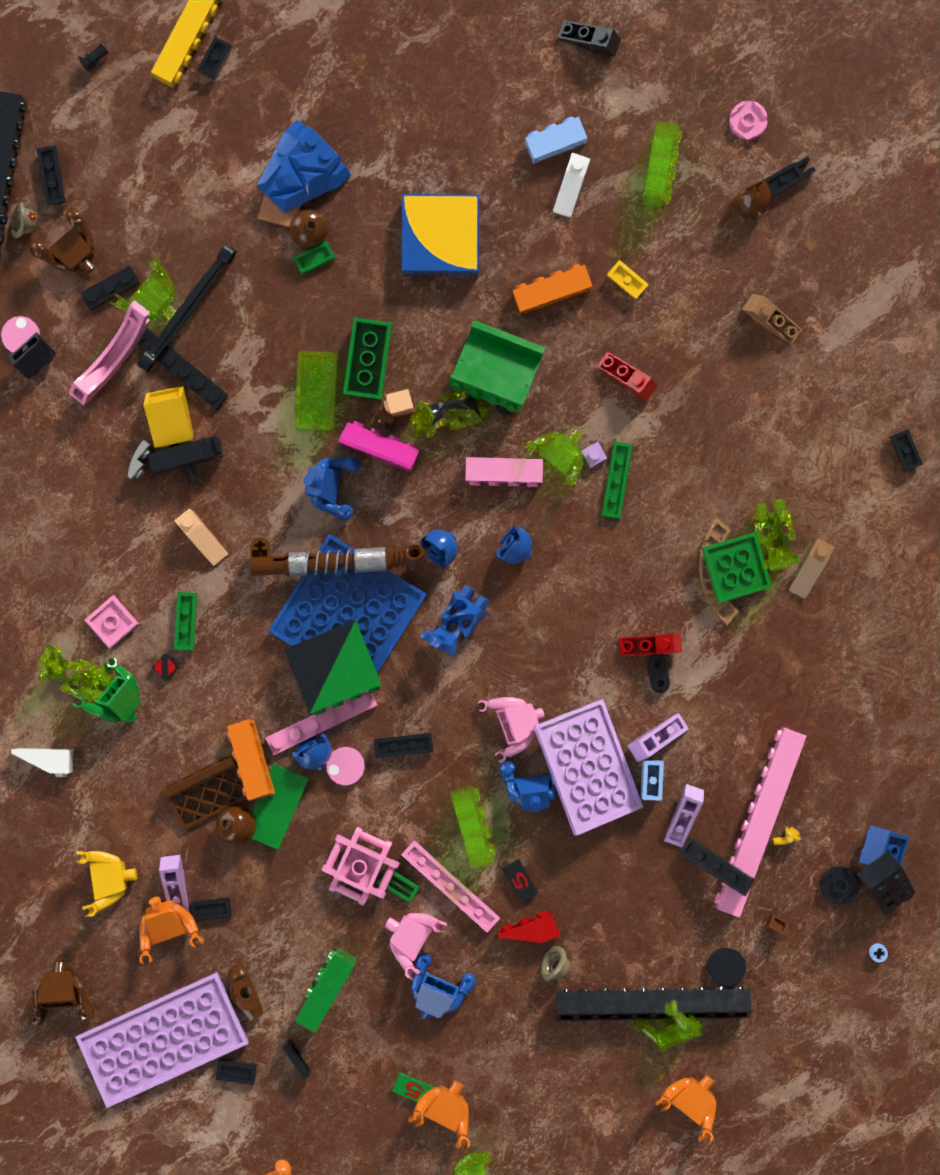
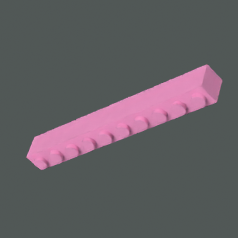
M781 727V730L776 732L774 738L776 744L769 751L768 759L770 760L768 765L764 766L762 770V782L756 786L754 792L756 798L749 805L748 813L750 814L748 820H744L741 831L743 833L741 839H737L734 847L736 849L735 855L729 859L730 863L754 878L806 739V735ZM721 881L723 888L721 893L718 892L715 897L714 903L716 908L740 918L749 892L746 896H743Z

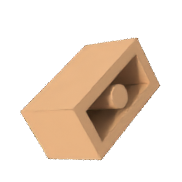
M408 389L386 395L387 400L384 401L387 414H391L393 418L414 413Z

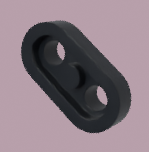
M653 655L647 661L650 686L653 691L664 693L670 686L667 662L664 657ZM655 661H659L661 663V666L659 668L654 667ZM658 680L664 682L662 687L657 686Z

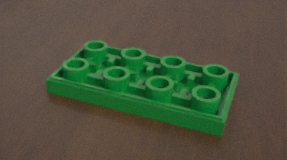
M273 764L269 774L275 794L258 799L252 812V816H254L256 821V829L251 839L279 850L309 778Z

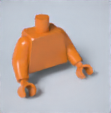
M153 897L149 900L151 907L146 909V914L142 916L140 922V951L143 953L139 959L141 964L144 965L143 958L146 956L149 957L150 964L153 961L152 956L149 955L151 943L154 945L187 932L192 936L190 939L192 947L197 948L195 944L197 938L200 944L204 943L203 937L198 936L199 931L193 916L179 904H174L171 900L162 903L160 897Z
M705 1075L700 1082L692 1077L680 1079L668 1086L661 1099L657 1100L655 1104L659 1105L662 1103L663 1109L661 1111L663 1112L669 1109L672 1103L698 1125H701L702 1134L698 1137V1140L701 1142L705 1137L707 1139L706 1145H708L713 1140L712 1128L716 1113V1100L709 1089L715 1081L708 1075Z
M454 1080L449 1089L440 1085L426 1092L417 1101L413 1116L409 1118V1122L411 1123L416 1120L415 1127H418L424 1122V1115L454 1132L457 1131L459 1140L455 1147L459 1149L462 1143L465 1151L470 1146V1141L468 1139L469 1108L464 1097L459 1095L464 1085Z

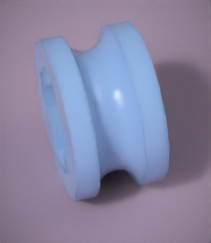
M877 943L870 947L869 955L875 962H883L888 956V951L882 944ZM878 948H880L883 954H880L879 958H876L877 956L874 954V952H877Z

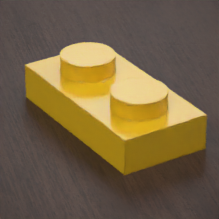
M620 260L607 274L608 278L635 300L649 285Z

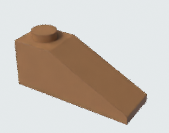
M818 538L813 539L788 591L806 599L835 547Z

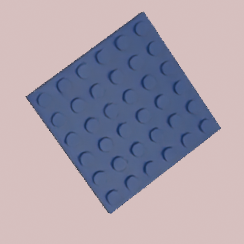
M328 534L318 550L322 553H327L328 550L334 553L340 549L343 555H347L348 549H351L354 554L352 547L331 534ZM340 568L337 574L334 572H327L326 575L324 572H318L317 575L308 573L307 576H302L269 629V632L293 646L357 620L378 674L427 594L390 571L355 573L354 568H347V573L345 574L344 568Z

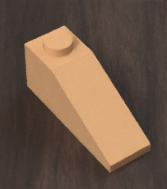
M188 509L175 520L177 525L213 566L228 555V552L192 509Z

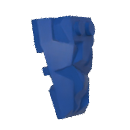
M296 120L283 133L257 187L283 213H287L306 204L307 201L313 198L317 199L328 191L338 189L351 176V173L341 162V157L311 127H306L302 122Z

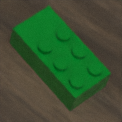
M354 317L343 390L345 396L383 400L393 329L392 323Z
M338 947L335 952L333 950L330 951L324 962L326 967L320 968L314 979L317 983L315 985L311 984L304 996L307 1000L298 1013L295 1022L314 1033L317 1031L355 966L357 958Z

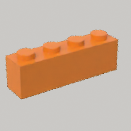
M576 264L569 267V270L563 273L561 270L552 273L549 278L539 277L534 279L532 284L526 285V283L517 285L515 290L512 291V295L519 314L522 315L592 290L593 286L586 266Z
M247 719L227 726V738L230 743L232 742V755L239 767L237 773L243 781L244 787L242 790L245 798L248 801H254L275 794L255 721Z

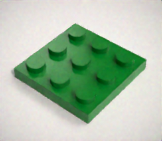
M756 532L701 548L717 603L772 587Z

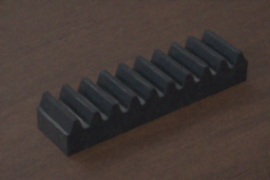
M691 837L688 838L679 853L743 896L747 895L756 880Z

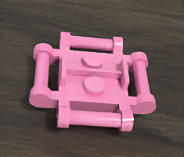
M357 827L351 840L337 834L335 845L321 870L334 876L329 887L330 891L339 892L364 906L369 893L384 899L386 895L385 890L395 868L398 869L400 863L386 857L392 842H385L363 832V829ZM360 838L382 848L381 854L358 844V839ZM344 844L347 846V849L336 870L333 868V865ZM383 863L388 865L378 889L374 888L373 884ZM339 880L364 891L361 895L338 884Z

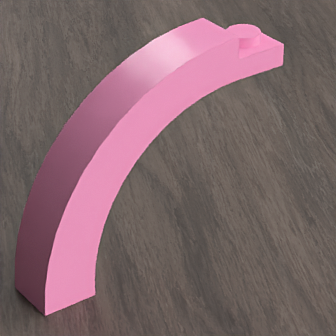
M136 301L130 304L118 332L107 348L87 371L73 382L69 394L83 406L119 370L146 330L150 321L148 320L150 313Z

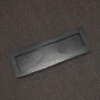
M54 145L37 148L46 205L52 206L67 203L57 147Z
M128 266L82 291L80 294L91 311L140 284V281L132 267Z
M431 733L374 739L376 758L433 752Z

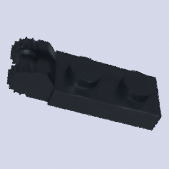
M809 157L797 163L794 162L762 180L767 182L771 190V197L780 194L816 172L815 167L809 168L803 173L799 169L801 166L809 163Z

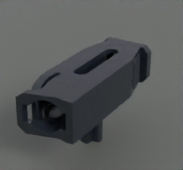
M216 435L147 455L153 476L184 468L188 484H194L199 482L195 464L222 457L224 452L220 438Z

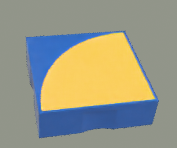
M402 194V275H432L438 273L449 275L479 274V195Z

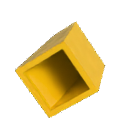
M184 386L146 393L143 405L155 448L165 449L170 447L171 444L179 443V445L193 440L194 434Z

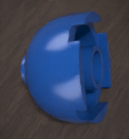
M516 525L517 528L512 527L507 531L500 541L503 544L501 550L497 548L496 551L497 558L508 564H519L524 560H528L533 552L531 550V536L519 525Z
M432 530L420 539V545L430 553L427 555L428 558L440 567L445 565L448 567L454 561L458 552V546L455 541L456 537L449 531Z
M320 734L321 738L317 739L315 736L310 737L296 747L298 750L296 753L292 752L296 762L304 769L321 770L327 766V762L332 755V748L325 734Z

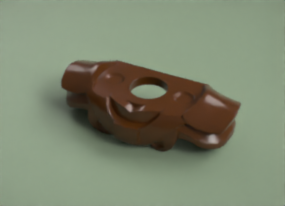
M237 965L228 971L231 1001L236 1004L239 1010H242L248 1020L259 1018L263 1015V1009L247 969L244 965ZM243 987H249L252 991L251 996L243 998L240 995V990Z

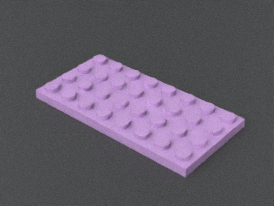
M218 972L75 1037L106 1108L249 1043Z

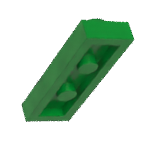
M177 593L174 649L194 650L198 593Z

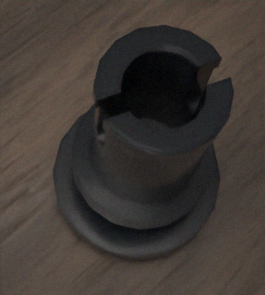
M99 44L89 54H84V58L79 56L78 60L82 67L90 73L92 72L90 67H95L96 63L109 53L102 44Z

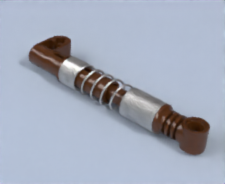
M256 538L250 545L251 576L285 574L288 577L307 576L308 573L317 575L318 572H324L326 575L327 572L337 574L340 568H344L345 574L347 573V568H354L355 573L390 571L394 566L396 568H399V566L404 568V565L412 571H418L425 566L424 549L418 544L409 545L405 548V551L403 549H400V551L395 549L394 552L393 549L388 547L357 548L354 549V554L351 549H348L347 555H343L339 549L338 552L334 553L330 550L327 553L318 551L316 554H312L310 551L308 553L303 551L289 552L280 556H272L270 544L266 538Z

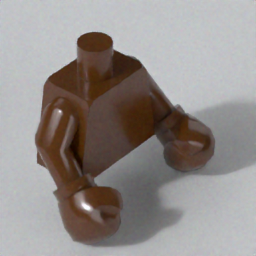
M70 208L66 212V218L73 227L49 249L42 242L35 240L31 242L29 251L34 257L47 262L54 269L65 272L70 270L77 272L81 268L88 275L95 269V266L89 261L94 257L93 235L86 226L82 212L77 208Z
M54 963V972L44 973L43 978L39 980L32 991L29 1021L34 1026L43 1024L47 1009L78 1007L79 1005L78 1015L82 1022H89L94 1017V1008L87 998L83 984L71 971H66L65 963Z

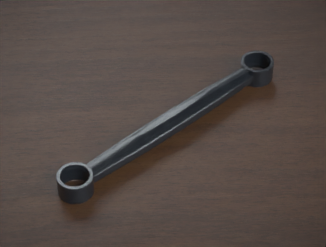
M225 244L222 247L216 261L186 297L185 302L175 312L150 350H147L142 355L137 364L139 368L148 373L154 367L158 356L197 308L224 267L232 262L237 254L235 248L229 244Z

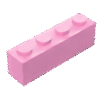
M466 457V482H469L471 486H481V482L488 483V486H500V483H508L509 487H519V483L527 484V487H538V484H542L543 459Z

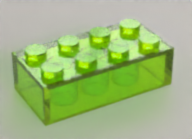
M657 121L655 125L641 206L664 209L665 205L669 204L673 188H670V185L672 186L676 174V169H673V167H675L679 156V150H676V148L679 147L682 138L679 124Z
M298 351L295 408L296 430L335 432L338 373L337 352Z
M473 784L451 790L450 794L471 869L494 863L493 857H496L494 844H489L488 839L491 838L489 826H484L483 820L486 819L483 806L479 807L478 801L481 800L478 788H474Z

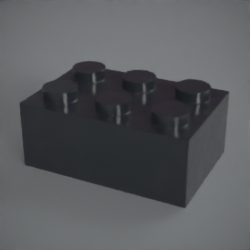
M889 851L857 873L870 899L884 916L894 912L900 904L910 900L916 893L903 867Z

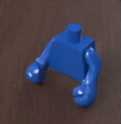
M352 456L339 459L324 458L316 464V467H309L308 473L303 479L305 484L304 492L305 495L310 497L316 509L328 512L340 520H348L352 516V507L349 505H336L341 469L355 473L361 468L359 460Z
M504 761L499 766V773L504 784H506L509 799L519 804L522 810L539 812L541 809L549 808L550 801H553L559 795L551 773L550 775L514 778L515 766L512 761Z
M421 953L415 959V968L420 971V974L415 973L411 985L413 998L416 1000L415 1006L421 1010L420 1015L426 1020L430 1019L431 1016L441 1018L444 1013L448 1014L459 1008L464 997L475 987L477 981L473 974L465 973L460 978V986L458 987L427 973L426 970L432 962L431 956L428 953Z

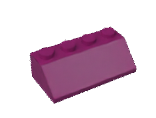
M353 421L352 424L347 423L338 441L341 446L412 473L420 453L417 445L411 442L403 444L399 442V438L392 435L385 437L381 435V431L371 428L369 431L363 428V424Z

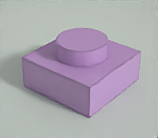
M599 442L581 451L590 468L607 459Z

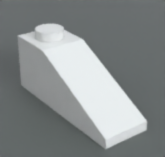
M575 153L571 154L553 209L554 213L571 218L590 158Z
M11 749L12 754L48 773H55V777H67V773L73 772V749Z

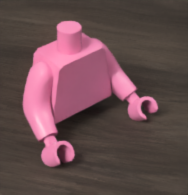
M513 697L491 699L489 702L480 700L478 702L485 704V708L479 710L480 712L488 711L489 708L499 709L496 712L506 741L510 746L505 750L500 749L495 753V756L502 754L504 757L498 762L502 763L507 756L512 757L522 752L536 738L533 726L539 724V720L544 719V712L541 708L534 710L531 703L526 704L524 700Z
M423 913L404 915L400 923L391 917L388 919L384 927L393 932L390 938V948L395 958L405 970L406 977L414 980L412 977L413 973L420 974V971L414 968L412 961L417 957L432 930L444 933L441 930V926H447L446 922L439 921L437 918Z

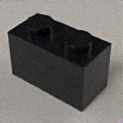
M36 332L8 358L29 380L32 376L37 375L45 364L53 360L56 352Z

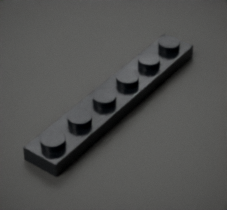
M146 328L137 345L144 351L150 350L158 336ZM167 345L158 356L157 361L216 410L229 396L170 346Z

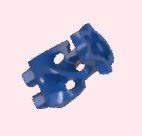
M465 585L460 592L453 591L448 606L441 614L444 618L441 627L435 631H425L420 637L436 649L454 656L459 642L465 637L468 638L473 633L475 627L488 615L489 612L485 609L489 600L482 595H478L475 602L472 601L471 598L476 591L468 585ZM457 608L456 614L452 615L453 609ZM453 623L457 624V629L455 631H451L449 629L450 625Z

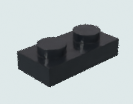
M214 37L197 71L215 81L233 48L232 45Z
M909 429L889 437L903 472L923 465Z

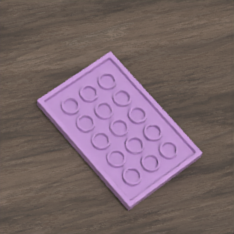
M603 699L533 726L574 836L643 808Z

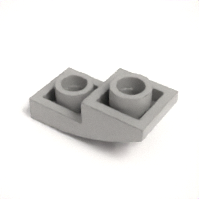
M145 440L137 448L130 463L128 477L132 480L140 479L145 473L144 468L146 465L141 460H145L148 457L147 454L152 452L150 449L153 446Z

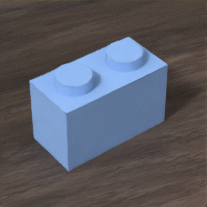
M642 760L640 796L642 800L662 801L664 768L662 760Z

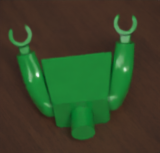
M110 658L108 661L112 665L105 662L103 667L106 671L114 670L116 677L95 701V704L89 702L86 704L84 699L78 696L75 699L80 701L81 705L78 706L72 703V707L75 710L83 708L85 712L104 721L112 723L127 721L132 723L137 719V714L134 711L141 702L137 682L129 671L121 665L117 666L115 658Z

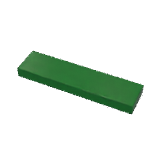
M613 442L601 517L621 519L633 444Z

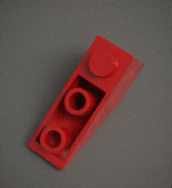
M608 351L596 366L628 391L646 402L658 387L651 377Z
M681 633L619 637L620 657L682 653Z
M547 910L537 913L535 918L529 919V917L520 919L518 920L519 924L501 926L500 930L497 931L499 938L539 943L557 938L560 934L552 912H547Z

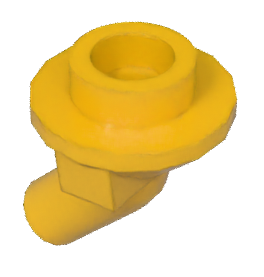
M786 827L785 837L773 838L774 846L800 841V833L793 827L790 829Z

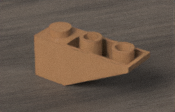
M752 294L742 308L753 320L790 345L793 344L802 330L765 296Z

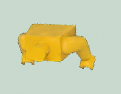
M102 851L76 852V854H81V859L79 861L76 860V863L84 864L91 862L89 864L94 899L97 900L92 905L82 907V910L89 909V914L85 915V917L94 916L97 912L117 902L124 896L125 890L128 888L127 881L137 880L136 869L126 870L124 861H121L119 857Z

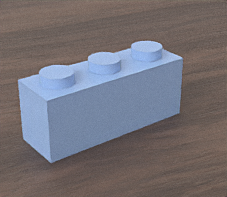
M569 117L563 120L562 124L557 126L556 124H551L544 131L531 132L525 138V144L533 164L585 144L587 141V136L579 117Z

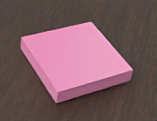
M112 595L84 620L109 649L114 647L139 625L137 620L115 595Z

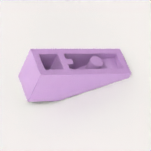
M677 713L627 746L636 761L639 762L656 753L689 728L680 714Z
M688 784L685 785L666 833L665 842L683 847L703 804L704 790Z
M180 855L161 857L159 873L166 901L171 900L174 904L181 905L190 913L184 869Z

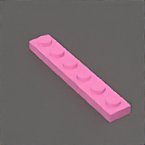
M367 691L361 693L362 697L351 701L350 698L343 700L344 705L334 709L333 706L328 707L324 713L316 716L314 714L266 737L265 739L273 755L377 706L378 704L373 694H369Z
M415 840L401 854L486 932L500 919L493 910Z

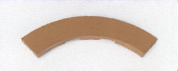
M716 518L706 533L701 548L725 541L732 530ZM701 550L699 556V578L703 594L715 615L728 626L739 610L730 600L721 603L716 602Z

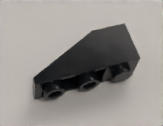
M567 20L563 21L557 37L559 40L597 54L615 57L621 42V38L614 29Z

